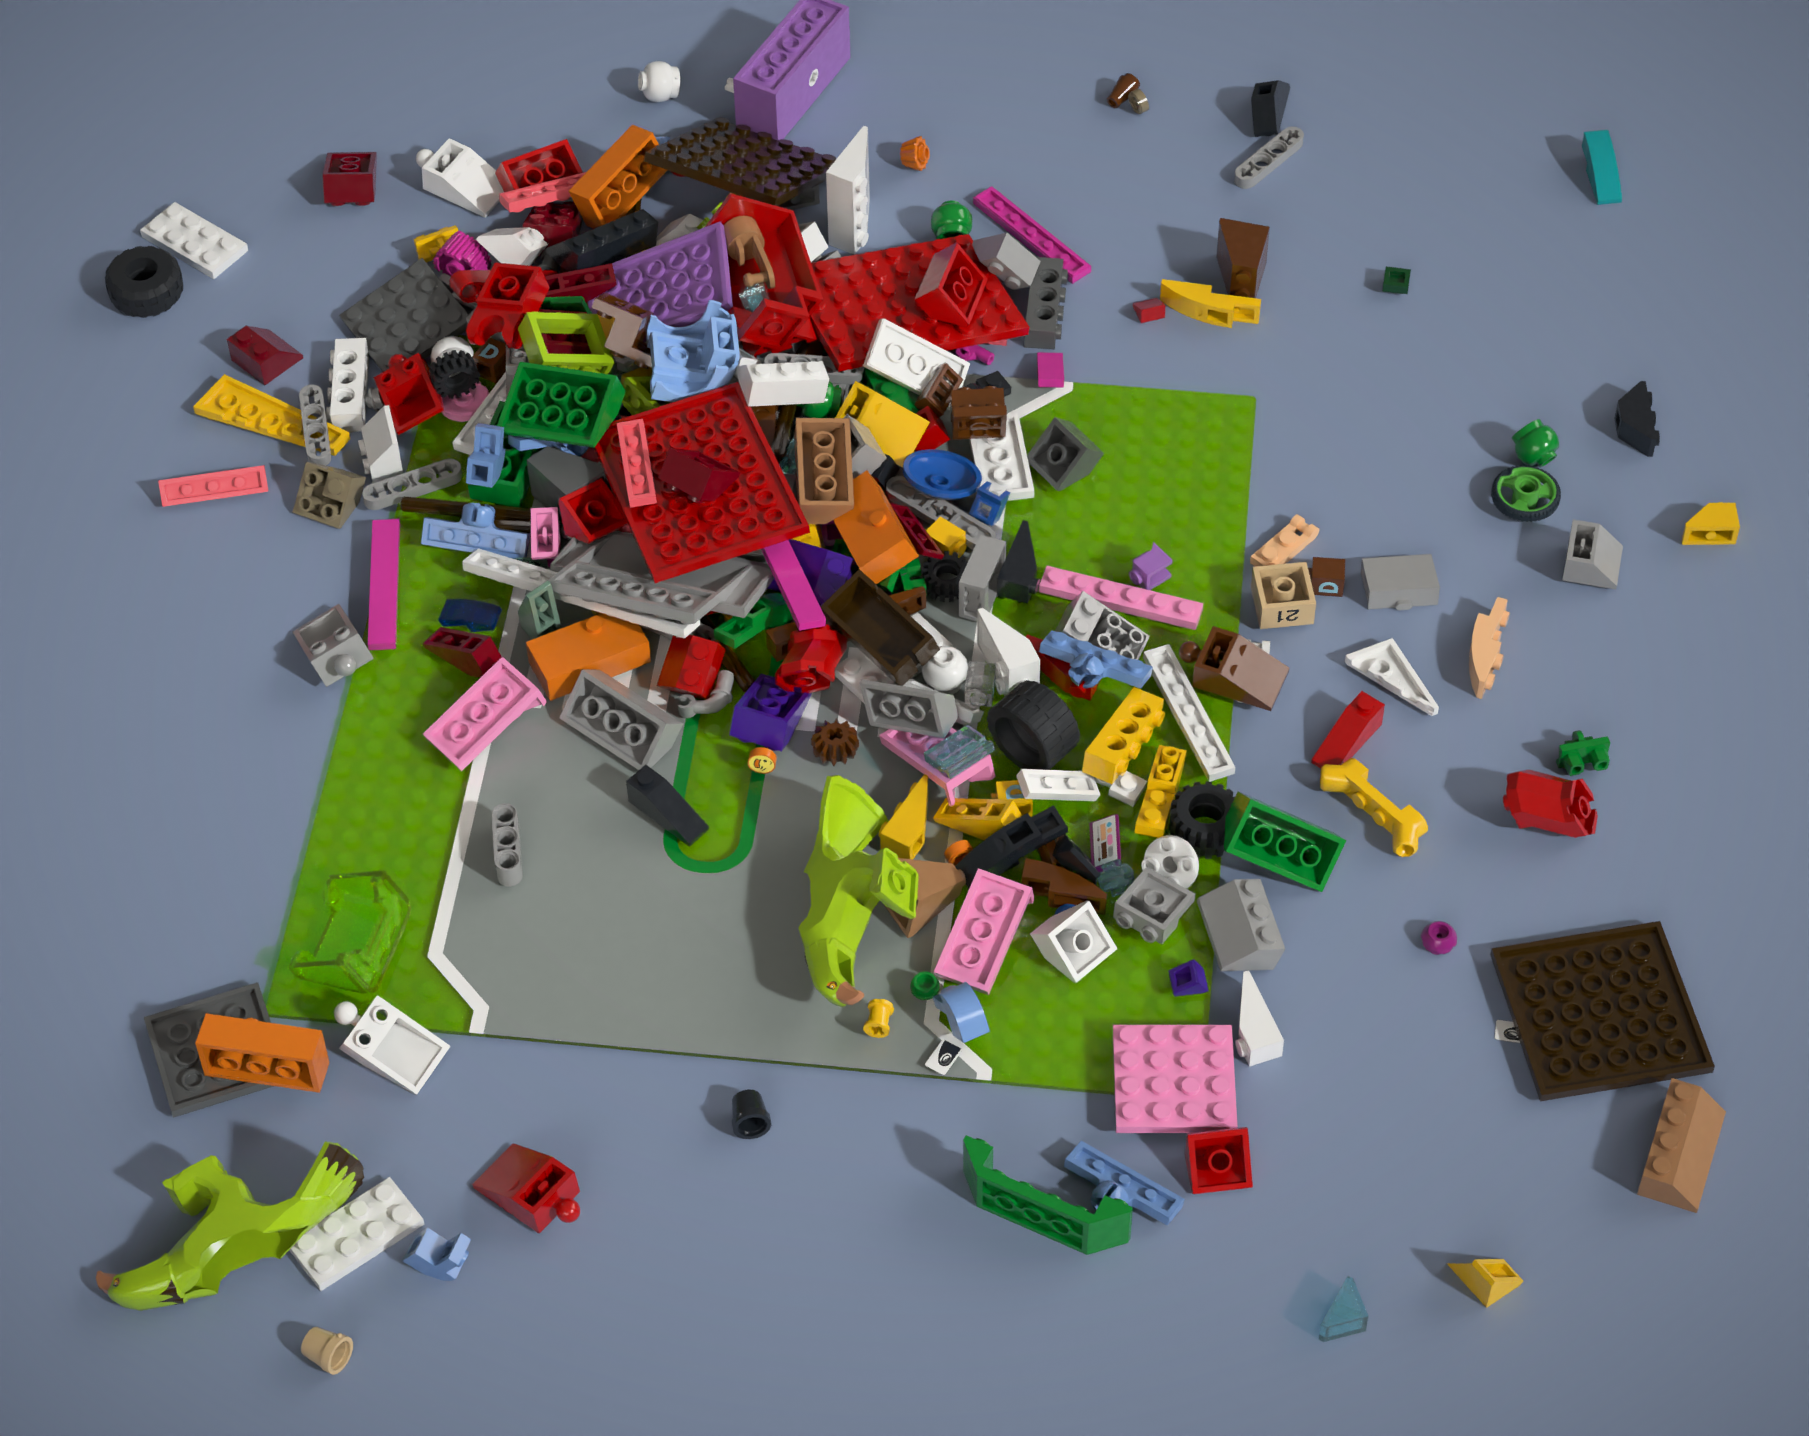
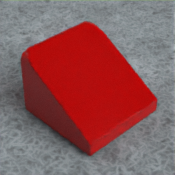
M1158 298L1133 303V308L1140 323L1165 318L1166 306Z

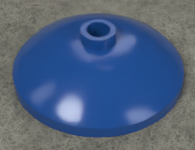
M927 449L916 451L906 457L902 469L905 479L913 488L929 497L941 500H956L968 497L977 491L982 481L981 472L974 463L961 455L944 450Z

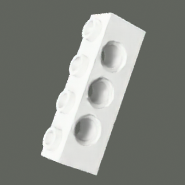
M366 338L335 339V350H330V361L333 368L329 369V382L332 384V387H328L327 391L328 402L331 403V406L326 407L327 422H332V425L347 432H359L365 425L366 418L365 394H367L369 369Z

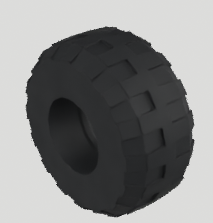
M137 246L133 249H127L122 254L117 255L106 270L105 283L111 303L119 311L133 317L145 318L147 316L160 315L164 311L166 312L179 300L184 287L181 269L176 258L169 254V252L154 246Z

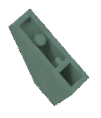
M546 581L525 595L518 610L521 627L532 639L561 629L553 589L549 581Z

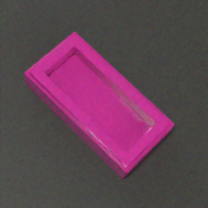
M1037 352L1038 387H1064L1063 353Z

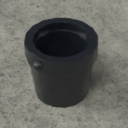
M747 1089L733 1096L732 1127L734 1134L742 1139H755L765 1135L772 1125L770 1114L766 1110L761 1094L756 1090Z

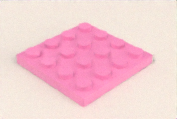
M1113 1025L1116 1133H1197L1238 1127L1232 1025Z

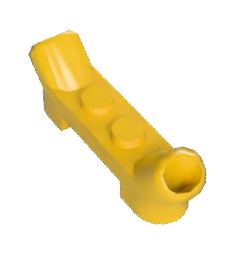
M1349 758L1341 765L1325 764L1321 767L1320 788L1323 791L1345 793L1358 808L1366 811L1377 825L1383 826L1392 834V847L1396 855L1410 857L1417 852L1418 839L1428 831L1426 820L1410 804L1402 810L1394 805L1367 781L1369 769L1355 758Z

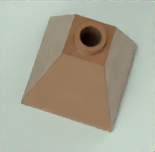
M898 858L901 862L906 861L916 869L919 875L916 918H907L885 906L907 938L914 936L961 894L962 887L966 884V878L963 871L957 870L952 863Z

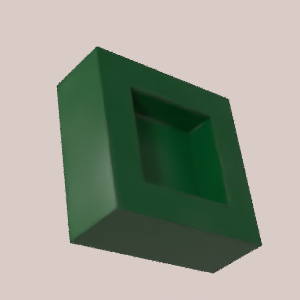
M1386 266L1382 291L1408 294L1411 269Z

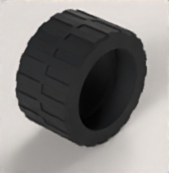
M1026 680L1021 682L988 712V728L993 740L1006 757L1021 769L1050 770L1074 749L1080 740L1077 721L1066 703L1054 691L1036 681Z

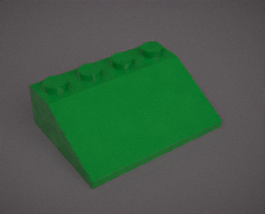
M519 362L497 426L504 427V434L595 448L618 415L626 391L617 375Z

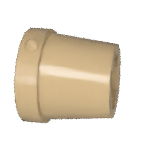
M313 1327L309 1330L301 1345L303 1356L332 1375L338 1374L344 1369L353 1351L352 1338L342 1333L337 1334L319 1327Z

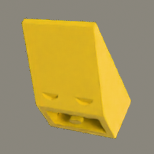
M857 381L854 382L835 417L844 418L848 414L869 428L883 453L889 455L901 467H903L906 457L914 452L930 423L928 420Z

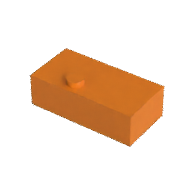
M631 125L568 191L586 226L594 229L625 216L665 174L666 169L644 162L645 152L659 145L653 132Z
M866 470L853 479L854 509L834 519V522L859 569L875 584H878L919 555L882 488Z
M604 613L526 642L529 664L550 701L570 694L582 670H601L610 677H614L651 662L649 641L640 625L608 616Z
M206 1013L195 1042L204 1075L320 1093L330 1063L322 1030L262 1022L254 1018L242 1019Z

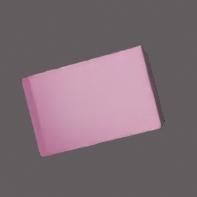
M558 507L531 508L532 560L555 559L559 555L561 548Z

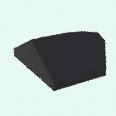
M1066 834L1059 837L1052 855L1067 870L1097 885V878L1100 876V873L1091 864L1090 858Z

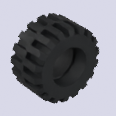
M1206 781V784L1195 782L1193 787L1187 785L1183 787V792H1177L1175 800H1172L1170 835L1186 840L1195 850L1198 859L1200 856H1205V859H1212L1213 855H1216L1217 858L1223 856L1226 816L1235 796L1233 797L1232 790H1224V785L1219 783L1217 786L1212 785V782ZM1199 817H1209L1216 820V822L1201 823L1196 821L1195 819Z

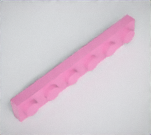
M1051 566L1046 567L1039 584L1040 593L1074 600L1084 591L1111 610L1196 630L1203 611V603Z

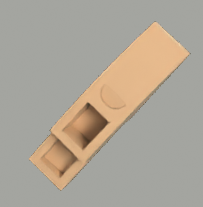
M1497 597L1489 616L1478 613L1469 651V675L1476 698L1482 699L1486 689L1491 690L1495 680L1493 671L1494 669H1500L1504 655L1500 654L1502 642L1499 641L1502 632L1499 629L1500 627H1506L1510 612L1506 611L1508 600Z

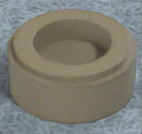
M1137 88L1129 93V103L1137 114H1142L1149 110L1148 100L1140 89Z

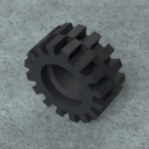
M452 350L451 355L445 352L443 353V358L438 356L436 358L437 363L432 362V368L429 369L430 378L438 394H441L444 398L448 395L449 399H453L454 395L460 398L462 397L461 393L465 392L467 395L470 393V388L473 390L476 388L475 383H479L480 373L473 357L468 352L465 354L464 351L460 350L457 354L456 350ZM460 372L459 374H457V375H455V376L449 377L450 375H452V374H454V373Z
M944 551L943 559L928 557V562L925 561L922 568L923 578L926 583V594H931V598L934 600L939 596L941 602H945V598H949V602H953L955 596L959 600V581L968 563L963 555L958 558V553L953 552L951 556L949 551ZM943 573H951L957 577L951 580H943L937 576Z

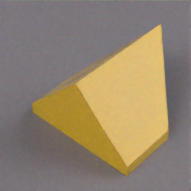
M1475 1259L1472 1263H1446L1486 1308L1523 1283L1521 1277L1504 1259Z

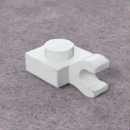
M1128 771L1123 776L1119 775L1113 784L1095 778L1098 784L1110 788L1109 796L1134 807L1147 785L1146 780Z

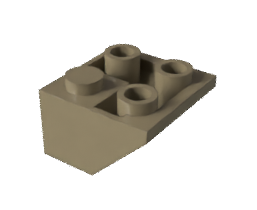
M306 462L293 513L340 529L359 504L366 477L343 469Z

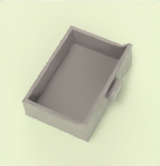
M1431 554L1362 559L1361 576L1367 597L1368 610L1384 608L1409 610L1413 606L1438 605L1440 586Z

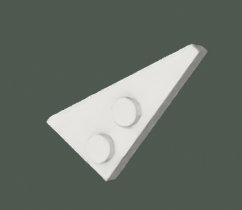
M1393 638L1346 655L1345 663L1351 668L1431 716L1438 714L1439 706Z

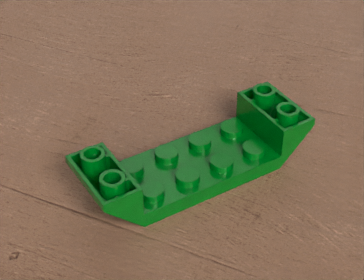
M966 1135L963 1139V1172L977 1207L1086 1255L1129 1242L1131 1238L1133 1207L1129 1206L1125 1201L1104 1195L1095 1214H1092L1082 1206L1071 1205L1062 1201L1055 1194L1041 1192L1034 1189L1027 1182H1018L1007 1177L1003 1172L993 1169V1146H990L980 1138L974 1139Z

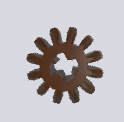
M837 718L833 723L825 720L823 726H816L815 734L811 738V745L813 746L815 757H820L823 764L831 761L832 765L835 766L839 761L846 764L847 758L854 759L856 750L859 747V739L857 738L855 727H850L848 721L840 724Z

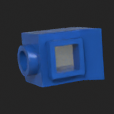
M988 481L977 489V495L969 515L987 526H993L1000 520L1010 492L1005 491L998 496L989 491L992 483Z

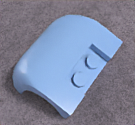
M709 300L703 316L696 323L686 327H671L662 323L656 316L650 315L646 328L647 348H650L651 399L676 402L729 384L736 371L740 352L735 316L721 308L722 303Z

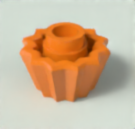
M918 136L902 143L900 160L905 167L919 171L926 169L930 151L925 143V139H922V136Z

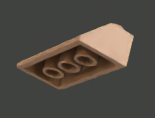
M796 418L794 446L797 502L808 524H826L854 509L850 418Z
M1671 1078L1637 1195L1697 1213L1726 1114V1111L1702 1087Z

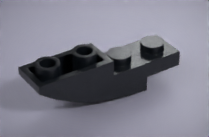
M1054 805L1032 817L1026 813L985 839L955 867L957 870L963 871L966 878L965 885L969 890L978 868L995 875H1000L1019 865V858L1068 833V826Z

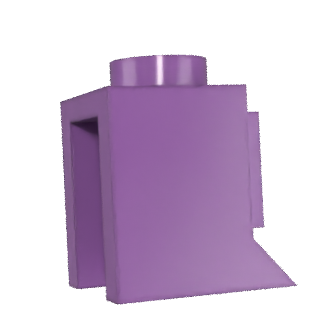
M1153 542L1151 551H1146L1133 559V567L1129 572L1130 579L1142 589L1151 590L1171 578L1172 574L1166 567L1171 565L1173 560Z

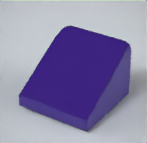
M1194 959L1168 970L1174 996L1208 992L1204 969Z

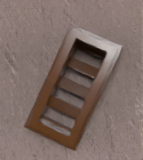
M946 362L943 363L919 395L915 406L919 410L929 406L938 417L944 415L951 402V390L958 389L963 378ZM943 376L952 384L950 385L949 383H947L943 379Z

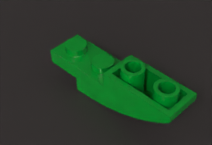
M764 594L745 618L732 616L731 619L714 629V639L735 649L762 630L766 631L785 625L793 620V617L782 594Z

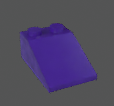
M793 539L789 540L820 606L859 569L854 558ZM774 579L767 589L781 593Z
M761 673L735 705L729 735L738 738L742 742H752L772 751L778 750L782 752L791 740L812 693H802L800 687H794V692L785 691L775 684V677Z

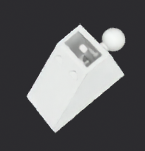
M449 138L435 154L429 149H422L416 155V162L422 168L424 190L484 218L500 202L499 194L504 193L495 174L496 170L471 148Z
M984 608L977 609V645L994 677L996 676L995 685L998 693L1006 696L1016 686L1026 680L1040 682V659L1030 640Z
M378 995L362 1016L358 1015L356 1006L351 1002H341L335 1007V1020L342 1025L351 1024L354 1026L339 1049L363 1066L415 1095L418 1094L450 1048V1045ZM376 1012H380L386 1019L383 1021L378 1020ZM363 1035L364 1038H369V1044H361L359 1036Z

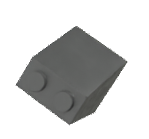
M548 446L527 459L531 495L545 508L558 507L559 520L561 522L562 517L558 502L561 497L601 478L611 491L610 483L600 463Z

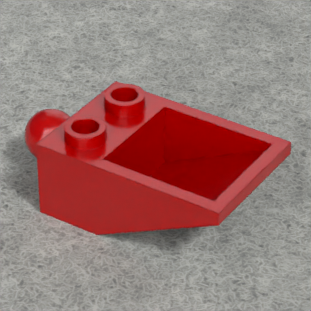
M419 353L408 359L402 354L393 355L388 361L389 369L373 377L385 406L389 405L393 425L398 435L444 411L441 394L436 392L430 378L429 369L431 368Z
M514 1143L472 1184L475 1190L539 1234L556 1216L562 1222L571 1223L576 1221L580 1215V1206L574 1200L575 1196L580 1192L575 1172L552 1156Z

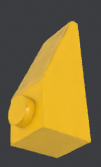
M945 798L933 819L939 824L985 840L1007 824L1021 817L1022 814L1014 800L955 798V804L949 806L948 800Z

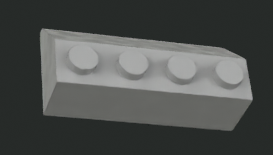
M601 670L581 671L560 715L561 720L638 770L645 764L650 768L654 766L672 748L683 726L682 722Z

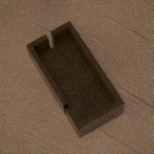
M860 569L820 606L827 620L899 686H903L918 672L916 667L918 664L923 667L940 650L934 637L880 587L878 588Z

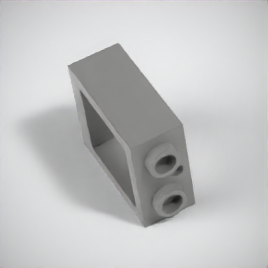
M980 534L959 581V617L977 621V609L984 608L990 612L997 596V578L1006 559V541Z

